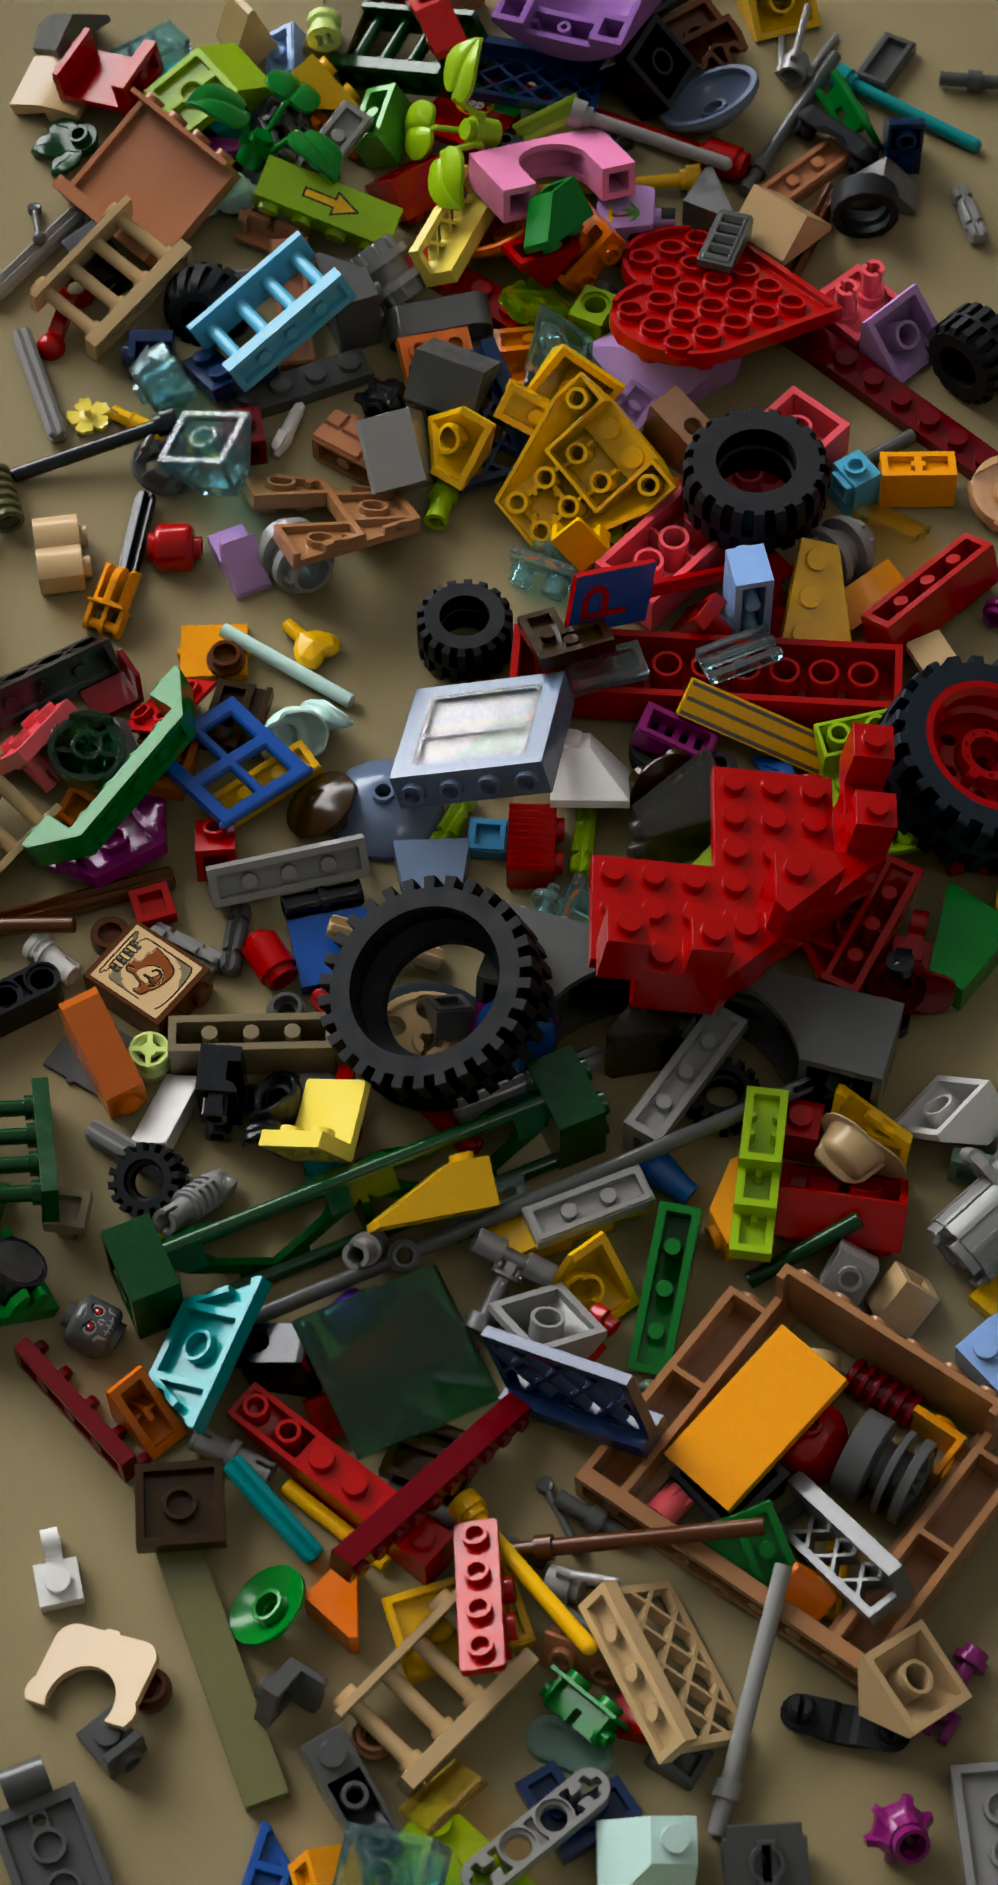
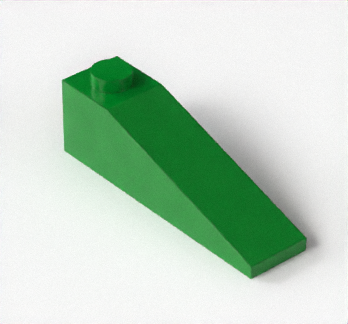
M661 1200L659 1202L627 1370L658 1375L675 1353L704 1216L702 1208Z

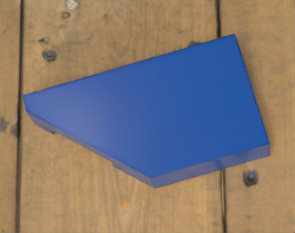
M262 1821L241 1885H292L288 1869L290 1862L268 1822Z

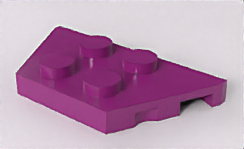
M145 795L95 855L44 866V868L100 889L167 854L166 798ZM29 855L30 860L32 861V863H33V864H36L35 861L32 859V857Z

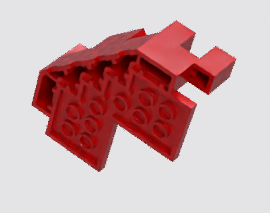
M853 722L839 758L840 794L834 810L832 778L713 766L710 774L711 866L592 854L589 879L588 968H596V977L629 980V1007L713 1015L724 1006L729 998L737 992H742L762 977L765 971L778 960L782 961L802 946L805 940L818 929H824L842 915L849 905L857 899L861 900L872 891L898 828L896 794L884 793L885 783L895 761L894 726Z

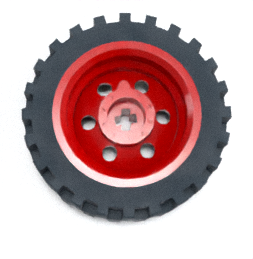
M958 655L951 656L941 666L935 661L927 665L921 674L917 672L877 722V725L894 726L895 761L885 783L884 793L896 794L897 818L900 821L897 829L904 836L910 832L920 841L916 847L921 851L927 853L929 849L941 854L940 862L949 866L955 861L964 863V870L967 872L977 873L982 866H988L989 874H998V659L990 665L984 663L983 656L971 655L966 663H962Z

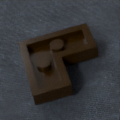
M554 607L517 617L519 631L541 672L561 669L566 665L588 659H596L602 655L616 652L615 638L603 617L570 627L564 626Z

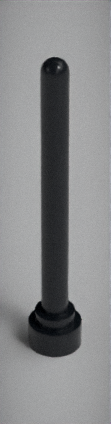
M173 406L158 410L159 414L152 416V421L12 468L11 476L14 483L143 440L149 434H158L159 437L168 436L171 432H175L180 435L182 432Z

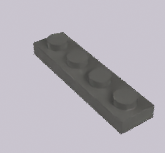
M361 347L281 372L254 385L246 393L241 391L226 398L225 402L229 410L239 407L260 406L263 419L290 410L296 402H303L306 405L367 385V381L370 378H374V373Z

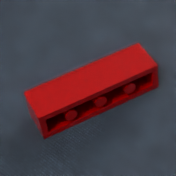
M966 532L860 615L866 642L903 644V658L908 655L906 651L907 642L940 629L998 582V567L993 544Z

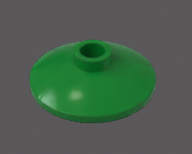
M287 1565L271 1566L254 1575L241 1588L231 1607L229 1625L233 1636L242 1644L251 1647L263 1646L281 1637L297 1620L304 1606L306 1584L302 1575L293 1567Z

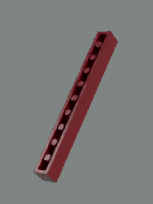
M509 1392L332 1549L329 1568L348 1583H351L358 1576L363 1577L374 1561L382 1560L394 1543L399 1544L412 1527L417 1528L423 1522L425 1515L430 1511H436L446 1496L455 1494L466 1478L470 1480L483 1463L488 1464L493 1459L497 1450L501 1447H507L517 1432L522 1433L528 1427L531 1407L512 1392Z

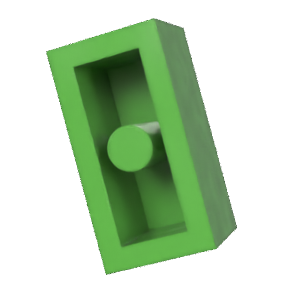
M396 83L368 88L360 107L363 112L374 119V124L354 148L369 170L399 164L405 147V118L412 104Z

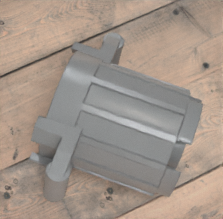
M964 1147L959 1153V1158L968 1165L978 1179L933 1218L932 1224L926 1229V1232L937 1236L932 1240V1243L955 1269L959 1267L964 1270L968 1269L974 1275L969 1282L979 1288L985 1282L990 1283L998 1275V1151L987 1160L981 1150Z

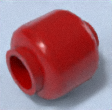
M158 524L154 533H148V562L154 563L156 569L160 572H190L194 568L195 560L203 558L202 537H195L194 528L190 524Z

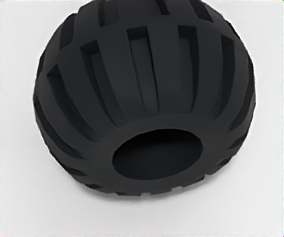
M204 261L193 263L177 272L168 283L163 301L165 319L167 324L171 325L169 328L174 331V336L179 335L182 338V342L201 347L186 326L241 280V276L236 278L234 276L236 272L229 267L223 269V264ZM242 320L227 335L235 342L234 338L245 334L249 325Z

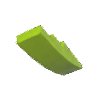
M747 1085L728 1258L771 1263L789 1090Z

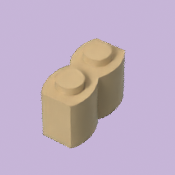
M77 514L32 519L41 595L86 590L85 578H92L90 555L82 556L81 548L89 547L86 524L78 525Z

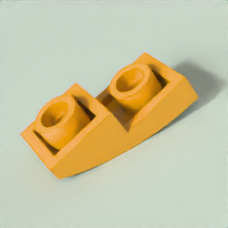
M886 559L845 588L851 633L862 625L861 614L905 580L889 559Z

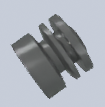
M870 1408L861 1418L845 1445L833 1471L828 1490L855 1504L863 1498L869 1489L874 1491L870 1512L878 1516L889 1500H891L886 1521L898 1526L906 1514L917 1505L934 1470V1460L939 1444L927 1438L917 1453L914 1454L919 1434L911 1430L899 1445L893 1443L898 1423Z

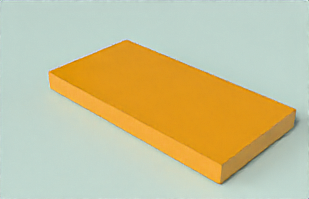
M781 1324L663 1454L725 1511L731 1514L847 1387L849 1382L808 1345Z

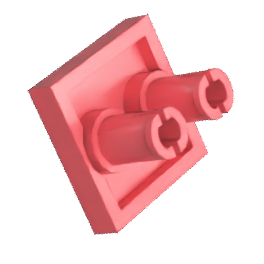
M876 259L868 260L867 265L864 263L861 266L857 263L820 290L844 307L842 320L826 327L856 350L859 349L862 322L898 296V294L883 283L885 266Z
M65 699L56 705L50 701L40 711L38 709L34 710L20 724L24 729L15 737L11 735L0 745V749L4 751L0 756V773L5 775L15 769H23L45 794L55 787V782H59L63 778V775L58 773L39 753L41 748L48 743L67 762L69 767L75 765L82 758L81 755L84 756L88 751L64 726L78 709L68 699Z

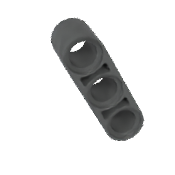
M479 291L393 306L385 312L389 346L396 353L395 342L400 337L468 326L471 341L488 337L494 329L488 296Z

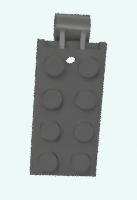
M40 1755L1 1770L0 1784L9 1809L0 1812V1853L12 1885H114L75 1781L53 1790ZM37 1820H46L42 1827L34 1826Z

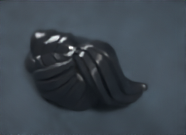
M279 1071L266 1077L260 1084L246 1085L240 1109L254 1123L244 1130L246 1136L242 1147L247 1148L249 1145L259 1144L262 1129L280 1130L282 1124H294L303 1095L299 1075L288 1071ZM272 1152L273 1154H275V1155H277V1156H279V1157H283V1156H281V1155H279V1154H276V1153Z

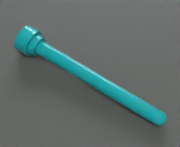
M843 63L836 68L844 76L853 93L903 118L925 119V129L971 152H978L981 149L982 144L979 139L859 80L860 76L855 74V69ZM831 77L829 83L830 89L836 84L833 77Z

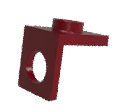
M122 648L116 650L120 673L80 692L81 699L97 723L107 720L144 701L140 674Z

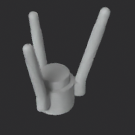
M810 3L804 5L793 49L785 54V37L783 35L778 37V58L775 75L784 84L789 86H800L805 80L810 81L815 70L839 38V35L834 33L810 64L807 53L801 50L811 9Z
M555 1563L550 1565L543 1580L589 1633L591 1631L583 1616L570 1608L569 1605L581 1602L586 1586L597 1588L603 1581L616 1580L619 1587L630 1585L621 1583L620 1579L616 1577L576 1571Z

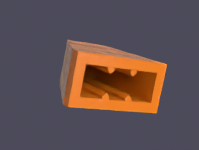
M96 986L58 1004L67 1041L98 1094L110 1119L119 1115H129L138 1110L143 1103L148 1101L144 1082Z

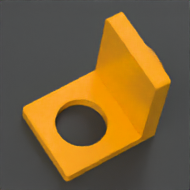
M917 1404L912 1411L914 1418L910 1424V1429L917 1432L923 1438H928L938 1443L939 1448L946 1452L933 1470L928 1487L929 1490L933 1491L964 1451L967 1436L959 1432L955 1424L941 1414L934 1415Z

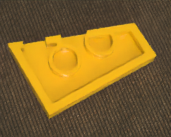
M804 537L798 540L780 638L852 642L839 545Z

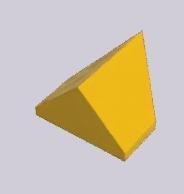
M466 406L427 416L431 460L429 473L460 491L464 490L490 455L496 429L495 423Z
M603 1231L598 1232L567 1254L550 1283L551 1285L562 1282L588 1311L599 1302L610 1309L611 1315L617 1319L640 1303L637 1292Z

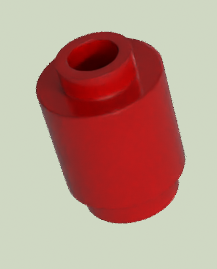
M259 929L245 939L242 955L263 985H268L271 990L275 991L286 987L296 978L298 974L295 968L296 961L276 931Z

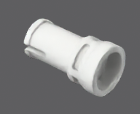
M33 933L22 948V955L34 963L49 962L54 964L59 971L62 983L66 986L72 985L83 971V966L59 949L58 943L52 940L47 933Z

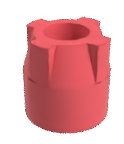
M674 1482L673 1484L667 1483L646 1505L676 1525L694 1502L682 1490L681 1486Z

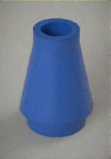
M669 1153L639 1165L650 1188L677 1200L682 1205H686L699 1187Z

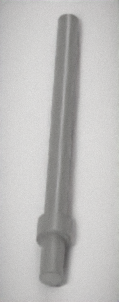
M775 1563L722 1774L721 1777H716L712 1796L716 1798L707 1833L725 1838L726 1825L729 1823L733 1803L739 1802L743 1786L742 1783H739L793 1568L785 1564Z

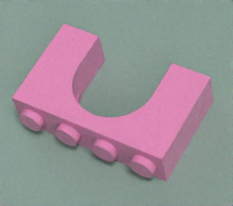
M596 127L469 153V186L503 223L527 218L528 201L537 193V183L534 181L537 178L549 176L571 177L575 175L576 179L586 184L602 202L635 195V161L604 130Z

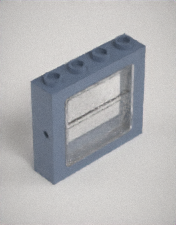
M565 671L416 689L389 778L400 808H416L553 792L575 704Z

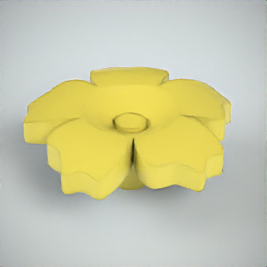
M88 397L85 399L80 398L79 402L74 406L75 411H67L65 416L70 426L75 428L76 434L82 436L92 435L94 430L102 432L109 426L108 415L110 407L107 406V402L101 403L99 401L95 402L92 406L91 400Z

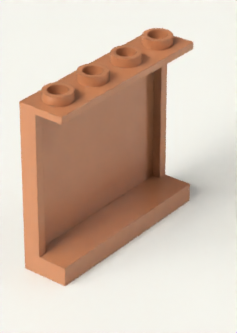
M133 86L130 91L139 99L135 106L71 182L60 174L51 185L89 219L94 220L96 224L102 220L104 211L111 203H118L127 194L132 198L133 215L130 218L163 245L173 247L180 239H183L185 242L190 239L241 176L232 167L236 161L220 147L216 152L209 147L212 142L196 128L192 133L185 128L188 125L187 121L177 112L171 110L167 114L162 110L165 104L152 92L148 91L144 95ZM119 229L112 236V238L150 269L157 264L158 258L122 229Z

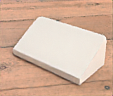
M166 1074L131 1139L138 1143H154L173 1149L197 1105L195 1093L197 1076Z

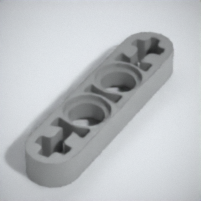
M593 1767L582 1768L575 1772L469 1858L461 1871L462 1885H472L474 1883V1871L478 1870L482 1874L490 1871L495 1866V1859L491 1857L493 1854H497L502 1867L509 1871V1873L505 1875L500 1866L490 1876L491 1885H513L605 1809L609 1803L611 1790L610 1781L606 1774ZM585 1782L589 1787L598 1784V1798L594 1800L591 1796H586L578 1802L577 1811L581 1814L576 1816L571 1804L580 1797L581 1784ZM568 1796L570 1803L566 1801L563 1797ZM550 1809H558L566 1815L568 1821L563 1829L552 1832L541 1824L542 1815ZM514 1838L525 1839L532 1847L531 1854L522 1861L512 1860L505 1853L506 1844Z

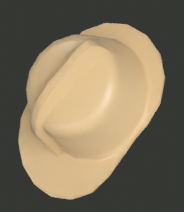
M834 1112L826 1113L821 1118V1127L824 1134L815 1149L814 1155L833 1177L843 1183L859 1184L875 1173L893 1179L903 1178L906 1175V1166L902 1160L870 1137L854 1121Z

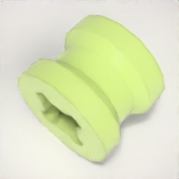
M329 7L313 9L307 17V43L312 49L319 52L335 50L341 44L340 29L342 21L339 12Z
M142 1032L135 1036L129 1045V1054L143 1082H159L165 1078L166 1074L171 1072L167 1052L168 1041L165 1036L158 1032Z

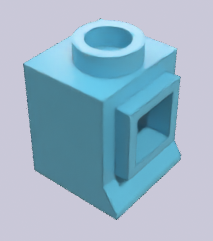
M858 449L833 463L831 484L827 490V495L846 516H853L878 502L881 472Z

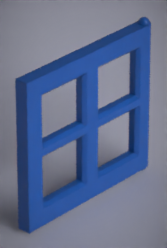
M231 696L195 719L196 736L192 741L196 739L218 761L194 776L177 760L165 771L169 778L219 824L220 829L226 830L312 775L313 768L307 766L238 700ZM232 718L253 739L228 754L206 733L227 719ZM266 750L288 771L263 787L240 765ZM231 772L253 794L227 809L206 787Z

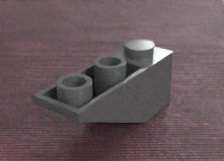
M342 1724L337 1725L300 1747L299 1756L316 1788L368 1871L409 1848Z

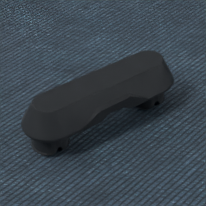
M810 104L797 113L799 121L795 129H793L794 134L806 142L813 141L812 139L817 131L833 136L837 144L852 155L846 165L847 171L855 174L878 161V147L821 108Z
M797 1693L784 1700L780 1708V1718L789 1730L813 1736L827 1743L855 1749L898 1752L903 1750L910 1741V1739L859 1716V1706L843 1704L836 1700Z

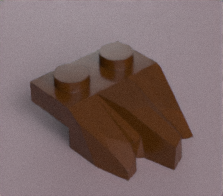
M694 0L661 18L699 63L696 68L697 70H705L708 65L713 69L734 64L730 53L740 54L748 50L743 33L730 14L722 16L711 0Z

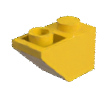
M312 53L291 73L298 77L300 81L312 85L319 93L320 104L314 112L323 110L324 112L334 113L344 99L360 109L357 101L361 96L348 82L342 86L333 75L338 71L325 56L318 59Z

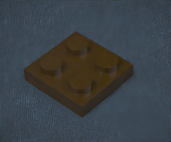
M223 1458L134 1464L136 1550L138 1554L227 1548Z

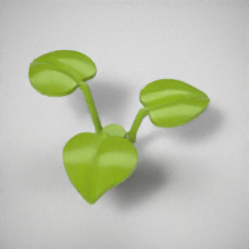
M474 37L455 45L448 53L444 66V86L447 91L453 92L452 102L472 115L464 118L459 127L434 124L436 116L435 105L428 100H418L410 106L405 118L406 134L404 144L406 153L412 160L422 161L428 157L434 143L433 131L459 134L460 138L467 143L458 146H447L445 149H442L440 151V158L434 160L429 169L428 189L431 198L439 206L451 210L466 209L463 200L465 163L462 152L471 149L482 150L483 147L495 148L499 145L502 138V124L499 120L486 118V112L479 111L466 103L473 93L484 39L482 37Z

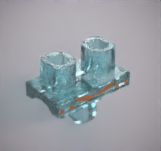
M551 536L546 543L535 540L532 545V551L512 545L509 553L512 561L509 574L511 585L523 590H529L536 574L546 578L541 590L542 594L549 599L562 602L572 585L573 574L576 573L577 567L565 563L568 562V559L550 542Z
M576 871L571 883L564 886L561 895L558 894L560 886L553 882L549 883L547 889L537 888L532 892L530 903L537 911L569 918L573 911L589 919V888L584 886L588 876Z

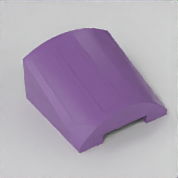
M499 0L491 15L492 23L506 34L539 52L567 60L597 61L612 57L621 52L663 0Z

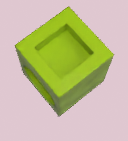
M586 284L568 313V338L588 345L611 332L609 328V314L612 300L616 294Z

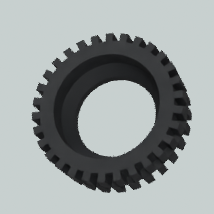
M435 875L424 876V888H421L414 879H409L402 882L404 893L400 895L392 886L381 891L385 898V902L381 905H378L370 898L362 905L369 913L362 920L354 913L349 917L346 923L353 931L349 936L338 932L333 940L341 949L339 954L331 952L326 954L324 963L333 972L332 974L320 973L319 985L329 994L318 995V1006L327 1014L321 1016L320 1019L323 1028L331 1034L327 1036L331 1046L339 1053L338 1056L363 1080L371 1083V1087L375 1091L378 1090L385 1098L393 1102L397 1099L406 1107L415 1108L417 1102L424 1110H436L437 1101H439L448 1110L458 1108L457 1096L459 1095L468 1104H472L480 1100L477 1092L478 1088L483 1087L490 1095L501 1089L495 1078L503 1074L511 1081L518 1074L511 1066L517 1058L526 1064L529 1062L534 1054L526 1047L528 1041L531 1040L540 1044L544 1036L543 1031L536 1025L537 1021L549 1023L551 1011L542 1001H553V989L545 981L553 978L551 968L544 961L548 957L544 948L538 943V938L504 899L502 900L488 887L484 890L477 882L469 879L466 880L464 885L457 876L446 875L443 884ZM443 945H464L484 953L489 957L497 970L499 984L494 1001L478 1027L456 1045L431 1055H416L400 1046L391 1032L387 1007L392 986L404 967L423 952Z

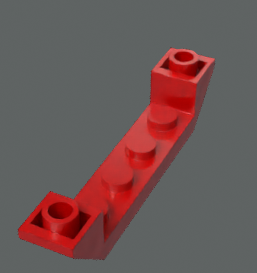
M396 0L397 3L405 2L420 23L429 49L437 60L446 59L448 53L455 45L468 40L449 0Z

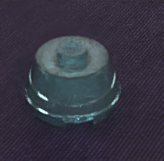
M163 340L152 347L148 344L129 368V372L136 383L131 386L134 393L143 405L149 403L157 414H159L158 410L173 406L174 410L189 407L188 402L199 395L192 380L188 379L179 364L180 361Z

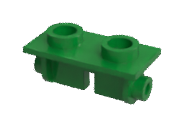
M552 1664L550 1668L559 1677L554 1683L549 1681L544 1684L540 1690L543 1704L547 1708H550L567 1723L571 1721L578 1711H581L582 1714L573 1723L572 1727L596 1748L603 1747L608 1749L616 1740L614 1732L619 1726L628 1734L632 1731L619 1719L624 1711L610 1698L603 1694L599 1700L595 1699L588 1693L593 1685L578 1672L571 1668L565 1674Z

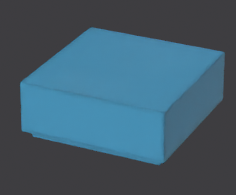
M470 817L468 829L470 858L506 861L508 820Z

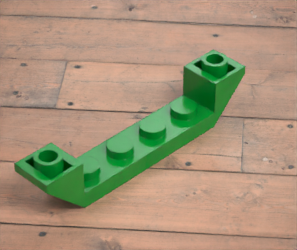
M174 665L157 682L155 688L149 694L164 718L155 724L152 732L142 744L129 755L125 764L113 778L104 784L101 792L78 815L74 824L68 828L47 814L30 831L22 846L36 864L44 867L95 855L196 736L193 688L180 668Z

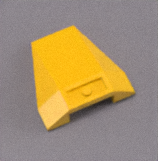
M580 372L552 397L494 502L538 556L545 558L559 552L550 542L552 526L557 522L566 527L574 519L580 517L592 530L600 523L607 530H611L650 513L673 493L678 486L663 458L620 406L587 375Z

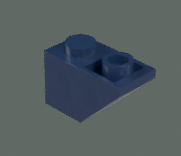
M884 118L881 143L883 158L887 156L906 174H919L925 119Z

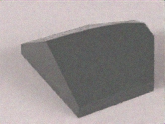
M51 14L45 17L39 25L33 49L39 55L59 57L69 50L71 44L77 39L84 27L91 28L93 34L111 20L108 15Z

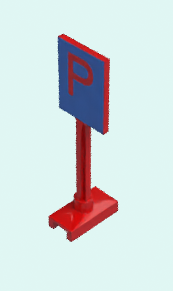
M774 550V553L767 554L774 577L773 603L777 604L787 602L788 594L782 589L784 577L792 576L793 567ZM654 558L574 573L564 626L570 627L602 617L609 628L645 621L649 600L652 597L721 584L724 579V566L654 580L657 561Z

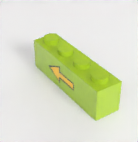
M270 154L252 200V204L256 205L257 209L265 215L271 217L281 215L291 219L290 222L294 226H300L303 230H311L313 228L323 232L324 237L334 243L344 244V242L355 245L358 247L357 250L359 252L385 234L394 236L403 209L339 182L333 184L324 176Z

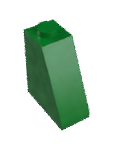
M951 882L945 893L929 971L945 975L955 981L956 994L951 1007L960 1011L998 965V911Z

